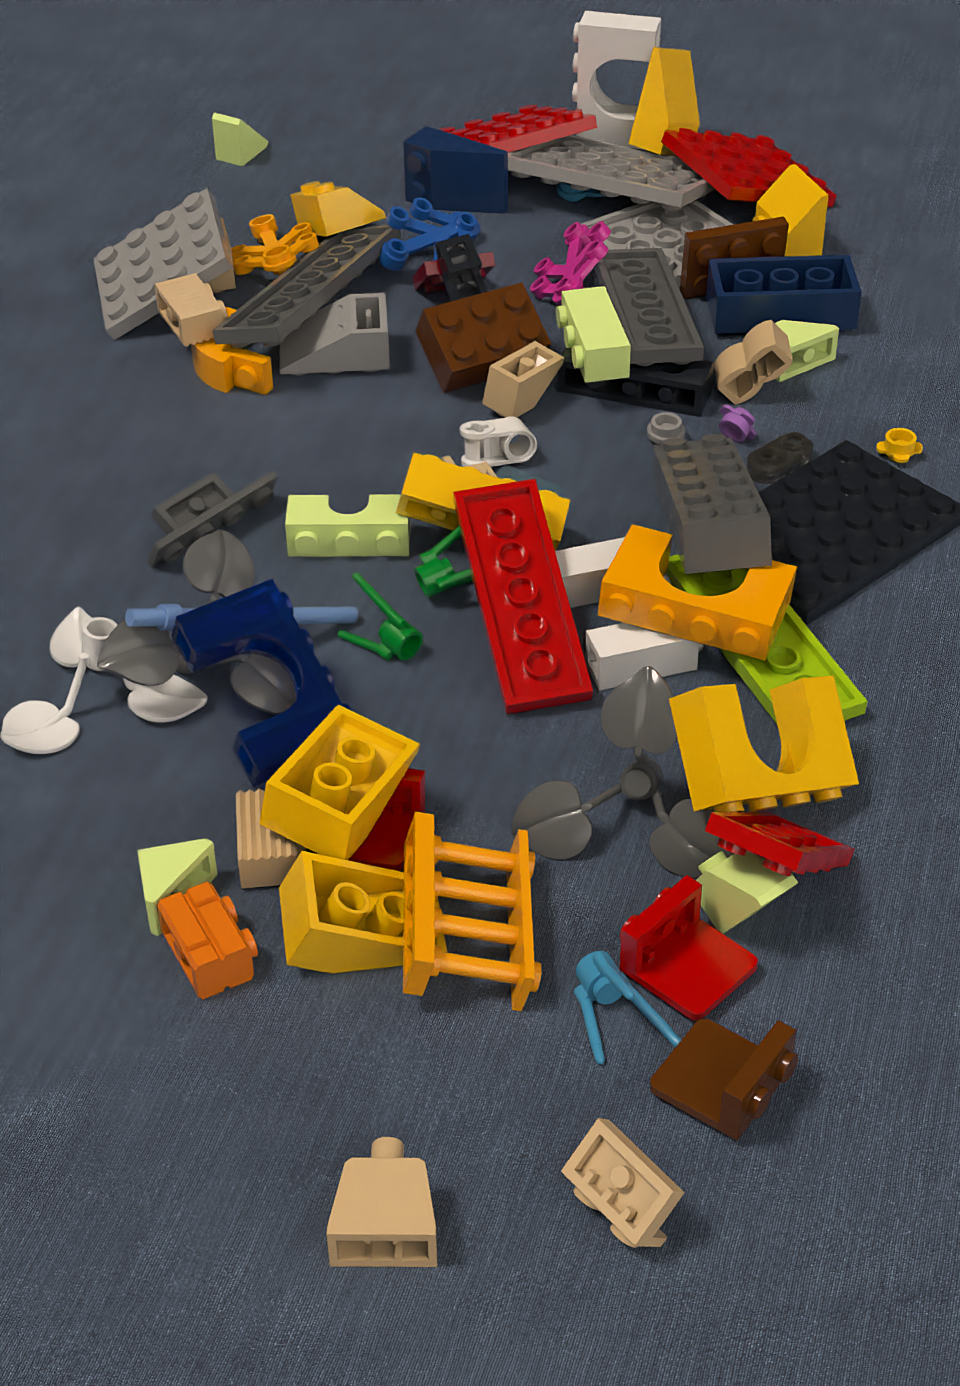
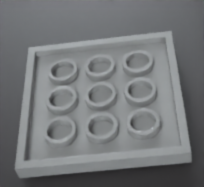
M208 188L199 193L190 194L182 204L171 211H163L153 222L142 229L137 228L131 231L124 240L113 247L108 246L104 248L94 258L105 329L112 339L116 340L158 314L154 286L156 283L196 273L197 277L199 276L202 283L205 284L233 268L215 197Z
M697 200L681 207L680 210L664 209L661 207L662 203L653 201L646 204L639 203L582 223L590 229L596 223L603 221L611 230L610 236L603 242L609 250L662 248L678 287L681 285L685 233L733 225Z

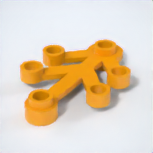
M274 215L258 216L249 222L253 237L257 238L258 242L263 243L264 246H246L242 244L232 247L234 271L236 275H244L253 271L255 267H263L265 271L272 272L274 275L283 274L296 262V255L299 252L306 253L319 247L316 233H313L309 222H304L292 227L289 233L277 241L276 232L278 231V226Z

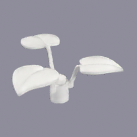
M78 606L60 623L50 641L51 657L63 666L77 667L65 706L59 711L55 705L45 701H27L18 704L3 719L0 738L4 743L27 753L47 754L63 750L76 740L79 734V725L67 716L72 712L86 667L95 671H104L97 668V660L105 640L117 626L116 622L105 617L92 618ZM175 675L164 684L157 686H143L123 678L125 686L132 690L128 696L129 708L137 716L148 721H175L200 709L208 701V696L203 691Z

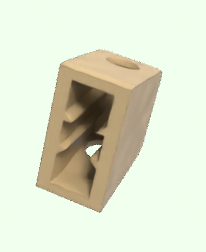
M394 1137L378 1138L372 1143L371 1158H350L345 1162L327 1225L326 1235L330 1267H437L436 1223L426 1164L420 1158H404V1144L401 1140Z

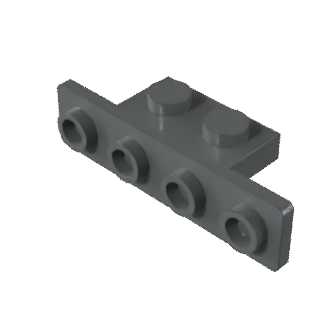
M271 471L234 494L218 475L212 472L154 507L151 517L167 535L154 543L147 563L152 569L163 562L171 564L181 557L185 549L191 546L197 539L215 532L216 529L224 524L227 527L234 525L244 516L245 511L253 506L257 509L263 507L274 496L272 490L279 476L274 471Z

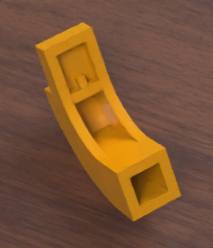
M225 307L227 318L237 311L236 309ZM212 338L208 342L203 340L202 343L196 342L195 345L191 344L194 369L200 379L212 388L228 393L236 386L266 395L273 389L270 356L242 348H233L231 344H216Z

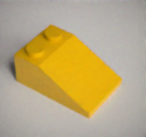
M653 47L628 144L660 155H675L661 142L665 130L679 131V128H688L698 133L700 125L691 52L685 49Z
M338 704L266 782L259 824L320 855L349 860L369 835L419 751L420 743Z
M301 851L279 887L286 965L332 974L403 966L404 872ZM438 899L435 901L436 908H440ZM439 934L435 938V946H441L442 952L447 953L444 934Z

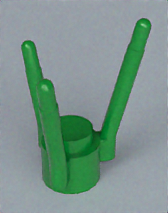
M460 526L434 548L419 555L422 564L414 568V574L422 592L427 598L451 587L473 581L470 569L455 573L447 558L442 560L437 558V556L462 536Z
M355 572L352 575L353 580L388 619L383 622L378 632L381 644L344 630L338 632V637L373 651L386 661H389L394 655L400 660L410 659L422 646L423 634L402 618L358 572Z

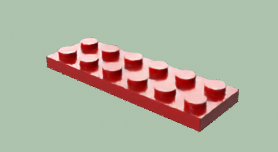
M536 479L454 491L453 502L506 715L592 700L593 689Z

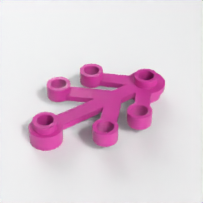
M603 221L596 223L590 229L585 224L581 225L579 222L570 225L563 234L566 239L565 244L569 247L566 265H555L549 257L541 260L533 270L539 278L531 285V292L538 299L552 297V300L557 305H561L562 291L584 289V278L609 250L603 243L611 234L608 226ZM548 278L560 280L557 283L553 284Z

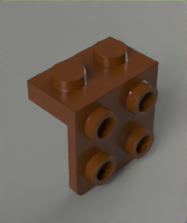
M700 1019L692 1026L652 1075L650 1091L657 1097L731 1138L738 1140L753 1119L760 1118L764 1113L772 1094L781 1082L786 1083L793 1074L799 1058L798 1054L794 1053L797 1029L778 1020L760 1044L757 1045L709 1019Z

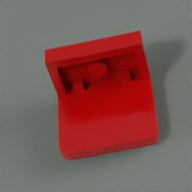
M407 769L369 835L348 861L395 871L403 869L404 843L415 812L425 813L424 770Z
M686 875L672 888L666 887L656 897L654 903L641 914L632 915L624 923L620 931L619 969L689 1019L698 1021L707 1016L756 972L758 958L700 919L702 884Z

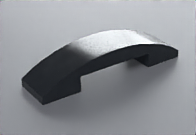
M469 234L436 242L437 258L451 301L488 292L479 272L482 262Z

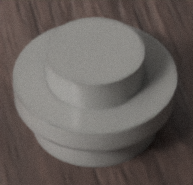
M668 412L654 415L648 424L647 436L656 444H663L665 439L684 438L685 427L678 415Z

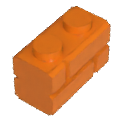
M207 881L187 889L185 894L178 892L159 900L157 910L161 932L198 998L203 1000L223 992L227 986L233 988L252 980L254 976L252 958L258 956V949L248 928L239 930L236 925L238 923L237 912L228 895L220 898L212 883L210 884Z

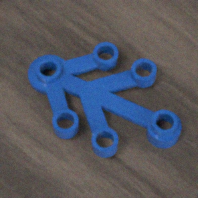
M415 198L409 209L410 214L415 219L409 218V213L404 208L394 206L390 209L386 222L394 229H405L421 235L406 241L396 238L390 239L383 244L378 260L385 268L398 271L404 267L410 254L433 245L434 257L432 261L438 260L435 248L436 242L469 234L472 240L478 236L481 229L480 224L471 213L454 212L450 215L432 209V204L424 198ZM429 220L444 226L437 227L421 221Z

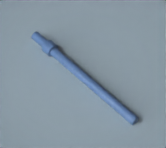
M159 604L157 608L127 609L125 613L127 626H157L160 631H177L182 626L356 623L358 619V611L355 607L182 608L179 604Z

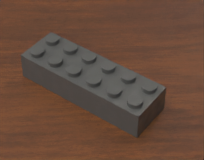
M709 434L703 436L702 440L686 442L684 438L665 439L663 444L653 445L655 490L670 532L673 534L672 538L685 574L772 566L770 515L732 438H726L723 434Z

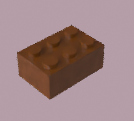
M523 282L423 309L415 331L443 394L486 382L490 365L534 341L548 349L552 344Z

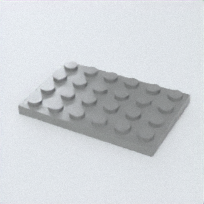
M574 135L508 153V170L512 171V176L528 178L531 175L541 177V182L547 184L569 183L571 184L570 187L575 190L597 189L601 190V195L607 197L630 196L631 201L635 203L658 202L662 203V208L668 210H680L681 207L693 203L694 200L716 190L679 157L660 155L647 150Z

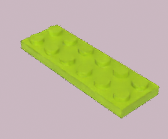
M679 554L669 557L668 569L665 574L669 576L672 586L679 590L701 596H716L737 589L745 580L750 568L685 574ZM788 605L765 661L720 649L776 724L769 690L801 678L834 676L844 721L865 714L868 701L790 605Z

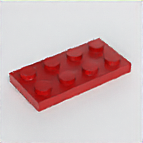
M711 812L704 830L719 837L717 842L719 847L741 856H745L746 852L764 857L762 863L764 867L786 876H791L792 872L804 875L806 871L818 873L820 869L830 872L831 868L846 867L849 865L855 848L771 812Z

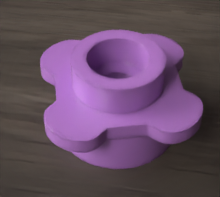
M723 405L720 409L724 415L719 423L721 433L726 438L731 437L734 442H743L746 438L754 439L757 435V432L753 429L755 418L744 408L736 407L733 409L730 405Z

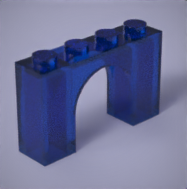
M273 578L176 616L171 635L191 673L235 655L258 654L276 661L291 677L296 691V702L286 711L238 731L232 750L252 787L267 782L338 704L352 711L347 703L342 704L334 690L335 682L327 666L320 665L314 654V644L309 632L305 628L300 629L293 616L294 610L289 596L284 591H279Z

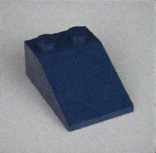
M425 126L403 141L406 201L413 203L415 198H424L432 204V209L499 214H505L508 211V151L429 126Z

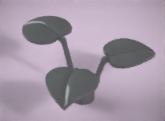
M217 530L197 539L188 548L183 558V573L188 583L199 592L212 593L205 608H215L219 596L232 602L241 601L253 586L255 570L252 558L244 544L227 531ZM124 619L105 640L97 660V668L117 674L132 683L143 686L164 684L170 680L176 671L181 674H191L197 671L201 665L210 669L213 665L240 662L241 664L232 671L230 682L236 694L244 702L258 710L279 716H295L302 710V673L297 660L289 651L278 645L265 643L254 647L249 657L243 653L212 657L210 656L212 652L211 641L202 632L204 626H194L192 630L186 631L177 640L175 638L169 639V631H160L157 626L129 627Z
M643 667L631 678L620 684L606 698L602 707L601 724L607 738L617 747H634L636 760L622 772L620 783L581 804L580 793L577 787L570 781L550 780L540 784L526 795L514 814L511 831L514 839L518 829L527 830L529 849L551 859H568L576 856L585 849L592 836L593 826L591 820L584 812L590 811L617 794L624 792L626 796L633 800H645L649 797L653 799L657 816L663 824L657 827L651 834L650 847L657 861L669 871L681 876L688 875L693 878H699L702 873L698 866L720 851H723L727 858L733 855L732 852L717 845L719 837L704 831L714 809L694 812L691 798L675 804L670 815L665 811L662 801L663 794L658 789L663 780L662 769L655 760L648 758V755L643 753V749L654 754H661L668 751L675 743L677 734L669 698L674 696L668 684L653 667Z

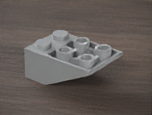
M385 293L349 294L318 310L315 315L308 317L301 323L299 329L288 334L284 338L285 341L280 344V374L300 376L307 373L328 372L338 374L343 371L364 370L366 372H376L382 369H390Z

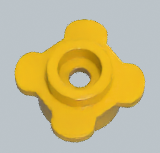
M893 428L886 432L884 442L877 443L876 450L881 454H887L891 461L906 463L912 455L922 453L923 445L916 442L917 436L913 431L906 428Z

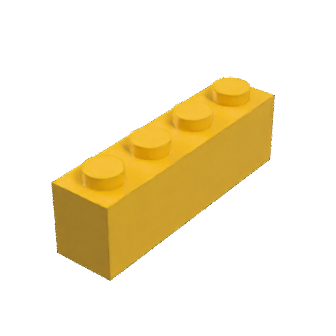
M413 452L395 513L455 530L459 526L453 502L454 491L517 481L481 473L473 467H461L447 463L434 455H421ZM539 490L556 551L561 541L570 500L559 497L558 494L549 490Z

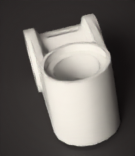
M508 416L487 421H470L462 424L460 427V435L464 437L465 454L461 457L463 467L486 461L490 467L522 463L529 460L536 452L537 441L535 436L516 417ZM520 435L515 443L509 444L514 436Z

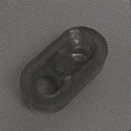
M786 433L752 451L747 457L746 468L753 481L762 484H773L812 461L813 443L801 433Z

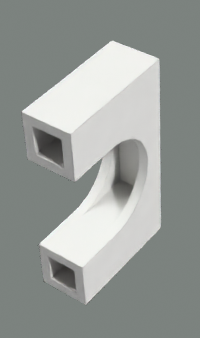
M585 11L580 23H575L573 40L578 43V53L574 55L573 72L578 73V80L573 86L572 101L577 102V109H582L583 114L596 115L597 122L596 129L577 133L576 136L642 149L628 144L638 106L621 104L607 97L597 82L596 69L603 63L615 59L650 62L653 47H660L661 18Z
M625 537L555 551L570 608L599 602L601 581ZM665 574L664 579L671 584L669 576ZM620 623L586 630L585 663L600 691L618 687L645 666L653 667L662 677L697 670L698 653L703 650V644L631 624Z

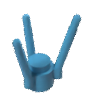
M595 951L580 960L575 972L581 984L574 989L573 993L581 1004L590 1046L597 1064H603L605 1057L592 1005L593 1001L606 1005L617 1001L623 995L626 999L632 1001L674 1047L679 1044L681 1038L631 985L608 952Z

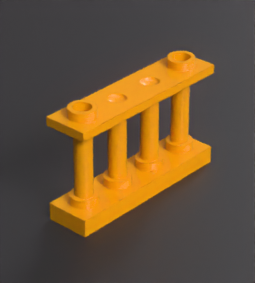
M415 812L404 843L403 993L423 996L430 976L437 977L439 972L511 983L512 1010L522 1011L529 993L538 990L541 979V963L534 961L530 879L535 867V852L529 851L527 830L518 829L510 852L441 841V836L434 835V815ZM440 860L506 871L507 887L442 877L441 871L434 870V865ZM440 896L507 907L508 924L442 914V909L435 907V901ZM439 934L507 944L509 945L510 963L442 952L441 946H435V938Z

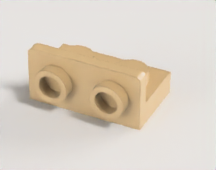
M601 1118L596 1120L561 1170L576 1186L573 1189L576 1197L588 1207L600 1210L612 1222L610 1226L611 1232L624 1244L633 1248L638 1246L661 1247L666 1241L667 1236L659 1228L685 1192L610 1120Z

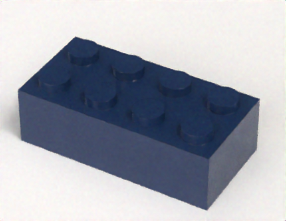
M850 255L709 259L706 297L715 334L736 335L738 333H748L753 327L767 320H772L774 323L788 320L830 324L837 326L839 332L857 329L862 291Z

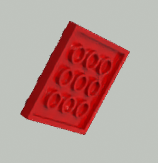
M527 105L520 107L517 114L510 115V112L493 114L491 121L483 122L482 119L465 122V128L455 130V127H445L438 130L499 148L509 153L596 129L597 122L596 115L583 114L582 109L567 111V108L552 109V106L537 108V105Z
M679 128V131L665 130L661 142L728 200L757 202L789 165L796 164L828 194L827 207H833L837 195L826 187L827 183L820 178L812 176L809 173L808 167L796 163L791 159L792 155L789 152L774 145L775 141L767 136L757 135L756 138H748L740 133H731V136H725L712 130H706L704 134L696 133L688 128Z

